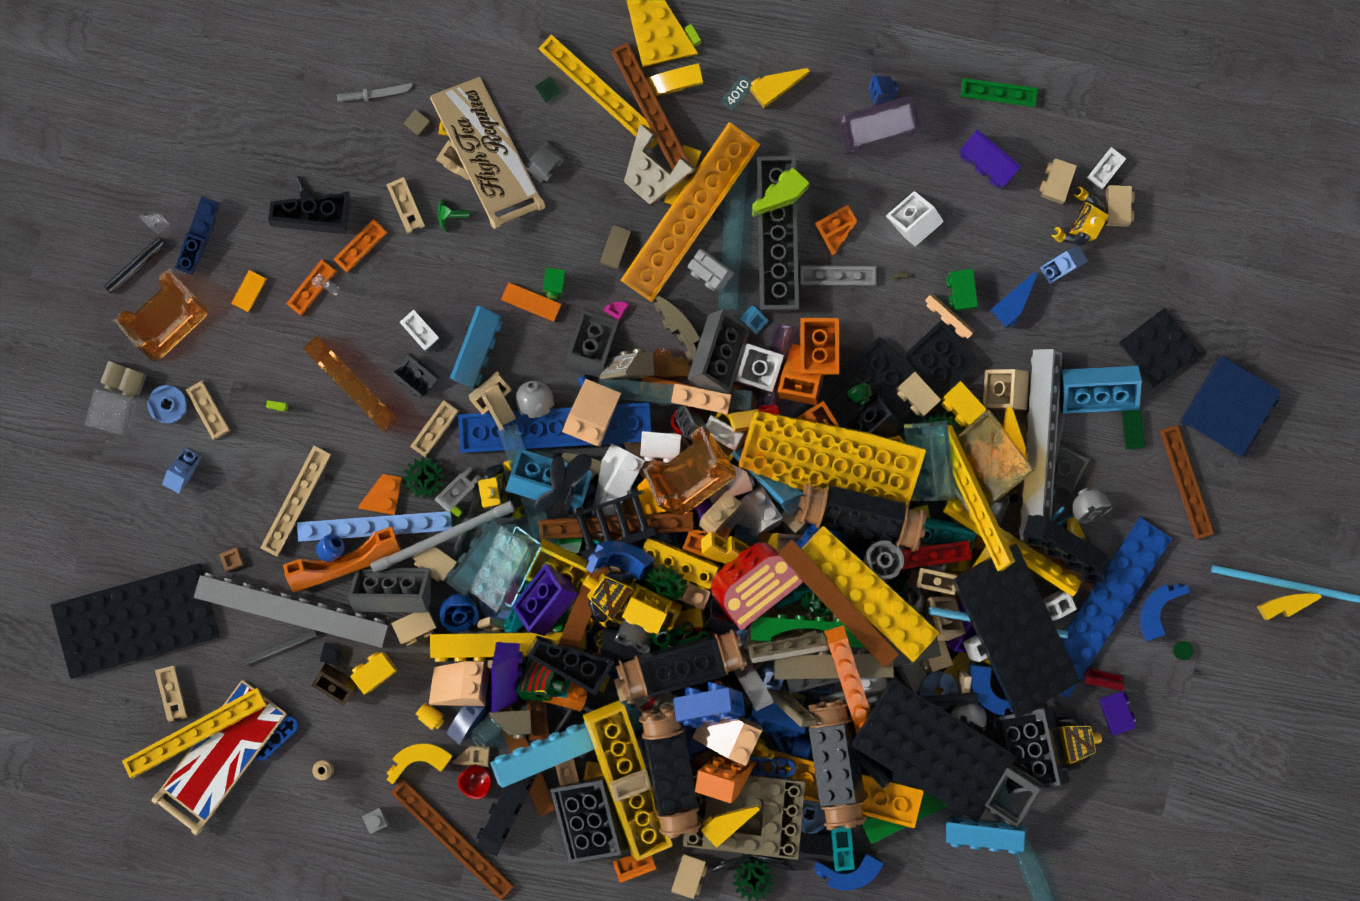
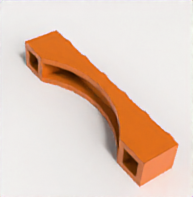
M391 526L374 532L361 547L339 557L333 562L301 558L284 564L285 578L292 592L295 593L371 566L370 563L399 552L401 548Z
M840 626L827 630L825 633L855 729L858 733L870 714L871 709L858 673L845 627Z

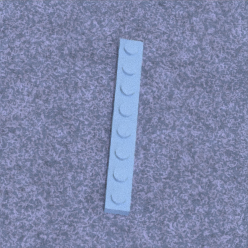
M445 511L297 522L298 542L321 540L328 534L337 535L341 539L371 537L374 532L391 526L396 535L445 531L452 528L451 511L449 513Z

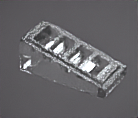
M158 212L142 213L139 216L151 230L159 235L169 226V223Z

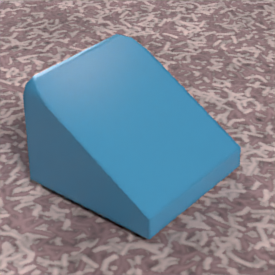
M751 306L740 317V320L751 328L750 330L756 335L769 322L754 306Z

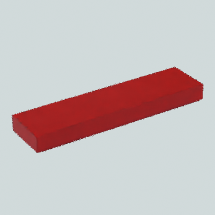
M970 540L919 547L918 551H911V548L901 550L904 556V565L901 569L972 560Z

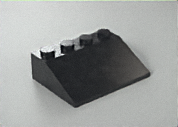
M1053 706L1034 709L1021 718H1016L1014 713L992 718L997 744L1017 756L1013 765L1045 785L1043 788L1059 786L1070 782ZM1010 778L1006 783L1008 794L1029 791Z
M604 775L550 789L569 863L618 856L629 849Z

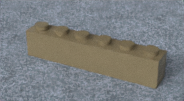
M857 650V654H853L860 678L894 677L893 661L886 668H883L869 654L868 650ZM820 651L818 655H810L809 653L774 659V679L839 678L833 657L829 655V651Z

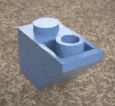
M1077 245L1041 266L1040 269L1050 284L1085 264L1088 260L1080 246Z
M185 447L167 469L162 485L179 494L189 482L202 456Z

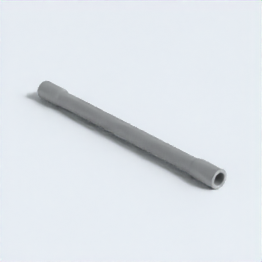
M511 500L486 513L390 556L378 559L370 563L374 573H378L395 563L473 528L515 511Z

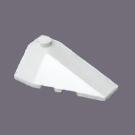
M611 443L602 459L593 506L627 495V491L631 489L645 461ZM613 504L602 508L604 516L616 515ZM595 510L592 511V516H596Z

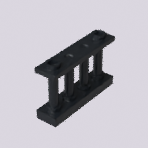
M637 487L628 490V495L587 509H584L583 506L572 509L573 513L568 515L569 519L577 517L586 544L585 551L581 552L583 559L589 558L597 547L596 543H593L584 516L585 513L594 510L604 537L603 542L619 541L630 544L659 534L657 527L651 528V525L647 523L638 496L644 494V490L639 491ZM630 498L641 526L639 528L640 532L635 534L629 530L620 503ZM612 504L623 533L621 534L622 538L617 540L611 536L602 510L603 507Z

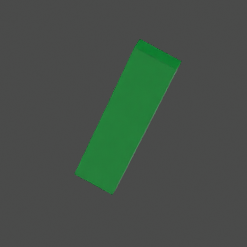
M963 78L960 98L1035 108L1038 88Z

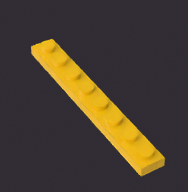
M550 35L538 48L539 51L635 137L640 125H645L650 129L643 116L554 36ZM654 138V140L648 147V149L651 151L658 144L656 138Z
M952 425L945 426L934 436L997 570L1003 571L1013 564L1015 559Z
M952 496L943 512L981 536L968 506ZM1000 528L1008 546L1012 544L1018 545L1029 569L1073 597L1082 582L1081 580Z
M256 688L124 759L122 762L129 777L134 778L266 707L267 704L260 689Z

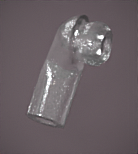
M316 275L312 279V284L315 287H320L321 285L332 295L339 293V287L323 275Z

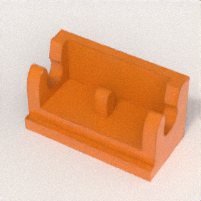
M632 855L613 861L620 883L656 870L652 855L639 861Z

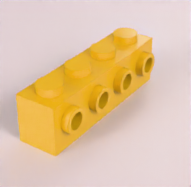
M648 537L642 549L656 559L652 568L655 565L661 567L664 564L666 568L672 565L673 570L678 568V573L685 575L683 579H686L687 583L690 581L697 584V588L705 591L711 589L712 580L722 567L654 537Z

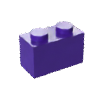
M1118 691L1098 698L1111 735L1114 736L1136 728L1134 724L1137 723L1136 717L1128 708L1130 701L1127 694H1123V691Z

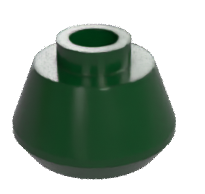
M869 382L861 383L848 390L847 395L854 403L866 404L871 401L870 397L873 396L872 384Z

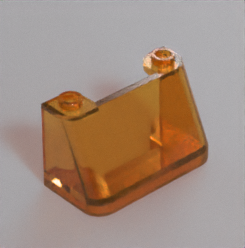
M169 268L159 277L158 284L161 289L135 314L131 311H124L113 320L135 347L151 361L160 360L203 320L208 313L207 307Z
M703 426L697 428L692 433L691 439L694 444L668 463L653 461L643 469L658 507L674 515H683L689 512L736 476L734 467L711 432Z

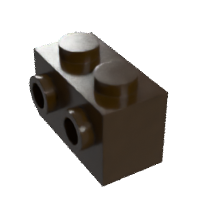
M325 663L311 686L344 706L357 685L353 679Z

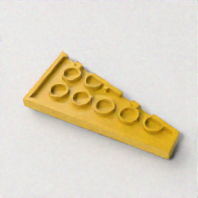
M626 0L642 67L698 55V52L665 0Z

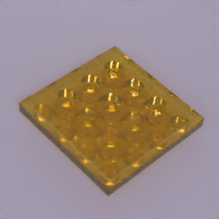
M987 410L957 436L990 507L1034 471L990 410ZM940 450L930 459L971 515L948 463Z

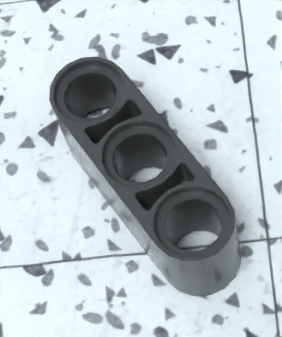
M686 405L680 406L675 414V419L684 437L699 446H703L707 442L710 433L702 416Z

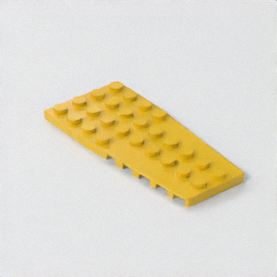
M754 411L739 461V467L753 471V473L758 475H764L774 481L788 484L796 489L804 490L805 483L809 484L810 482L812 486L823 489L826 486L829 489V486L832 485L906 503V506L909 507L926 449L868 432Z

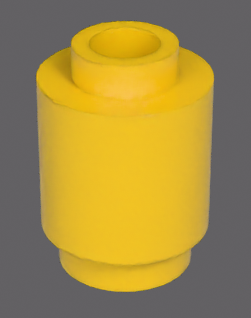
M426 702L416 712V715L419 717L418 719L431 730L434 728L438 730L444 723L442 719L444 715Z

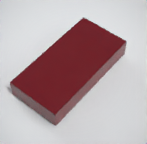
M1087 668L1084 673L1086 684L1120 691L1124 689L1123 675Z

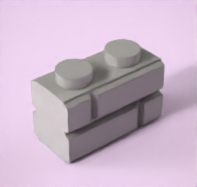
M703 249L698 250L694 259L688 265V268L692 270L690 274L698 280L701 278L705 280V286L712 291L715 289L722 291L734 275L731 269Z

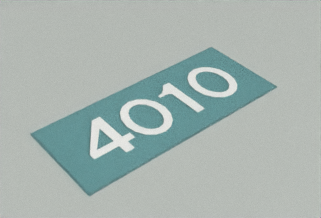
M742 74L720 102L732 111L750 90L752 81Z

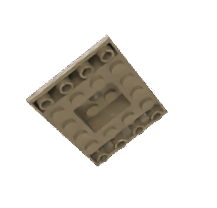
M691 769L694 787L696 788L698 771L700 769ZM750 774L739 796L732 803L696 792L699 806L697 817L701 823L709 816L714 818L717 814L740 809L744 806L760 804L762 807L717 848L701 831L704 827L703 824L698 828L699 831L697 833H684L683 846L798 860L805 782L791 777Z

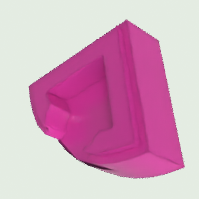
M623 301L613 302L607 305L603 311L620 321L629 304Z

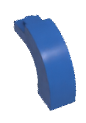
M605 541L598 543L595 552L589 556V563L586 569L590 573H594L607 566L618 567L639 580L647 576L656 559L631 544L619 541Z
M1181 583L1170 586L1171 590L1169 591L1167 584H1164L1154 589L1147 596L1139 614V626L1144 641H1150L1166 635L1160 620L1162 607L1169 600L1189 593L1188 585L1182 586Z
M970 662L971 690L977 693L978 701L986 709L1004 716L1005 708H1007V711L1013 712L1007 698L996 695L991 689L990 677L992 667L988 664Z
M865 853L859 865L849 872H837L819 861H816L813 868L817 870L815 874L824 879L829 877L826 883L827 886L838 890H854L871 882L877 876L884 863Z

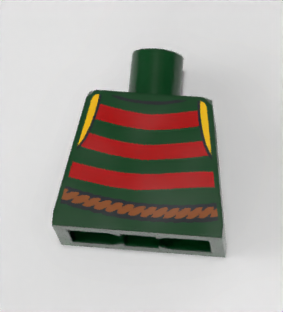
M529 658L516 692L524 700L550 701L555 692H565L566 682L560 681L559 674Z

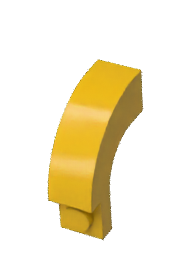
M431 743L411 745L394 756L392 760L398 765H393L389 769L387 781L394 784L406 767L415 761L427 762L441 772L454 755L443 747Z

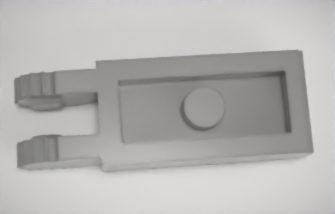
M471 467L463 474L460 473L435 498V501L448 513L482 479L480 475L476 476L471 482L466 478L473 471Z

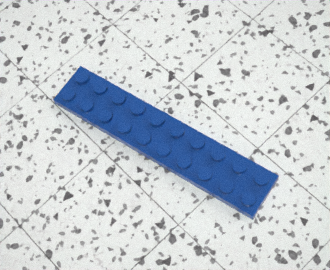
M650 403L618 404L601 444L641 442L642 431L652 432ZM572 407L549 409L550 412L537 418H529L527 414L523 413L521 415L518 411H512L516 419L503 425L504 429L501 431L491 413H484L483 415L482 413L458 415L460 453L593 444L562 432Z
M1141 517L1138 518L1110 561L1104 584L1096 582L1065 631L1068 632V637L1066 639L1061 638L1079 679L1082 678L1172 540L1170 536ZM1078 683L1063 691L1060 695L1068 699Z

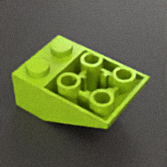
M793 167L789 171L786 169L779 176V182L776 185L772 183L765 191L766 196L763 199L759 197L752 205V216L755 217L795 203L808 189L809 182Z

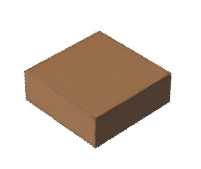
M238 547L219 554L225 572L244 566Z

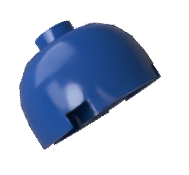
M453 594L447 597L441 604V624L451 632L467 631L469 626L475 625L478 621L477 606L473 599L465 594Z

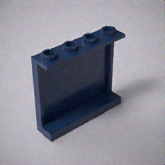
M1220 356L1179 422L1185 426H1190L1234 453L1235 457L1240 458L1242 455L1246 456L1251 448L1249 446L1252 439L1255 440L1260 434L1261 430L1259 427L1262 422L1265 424L1271 415L1269 411L1272 406L1276 407L1280 401L1279 394L1281 391L1224 356Z

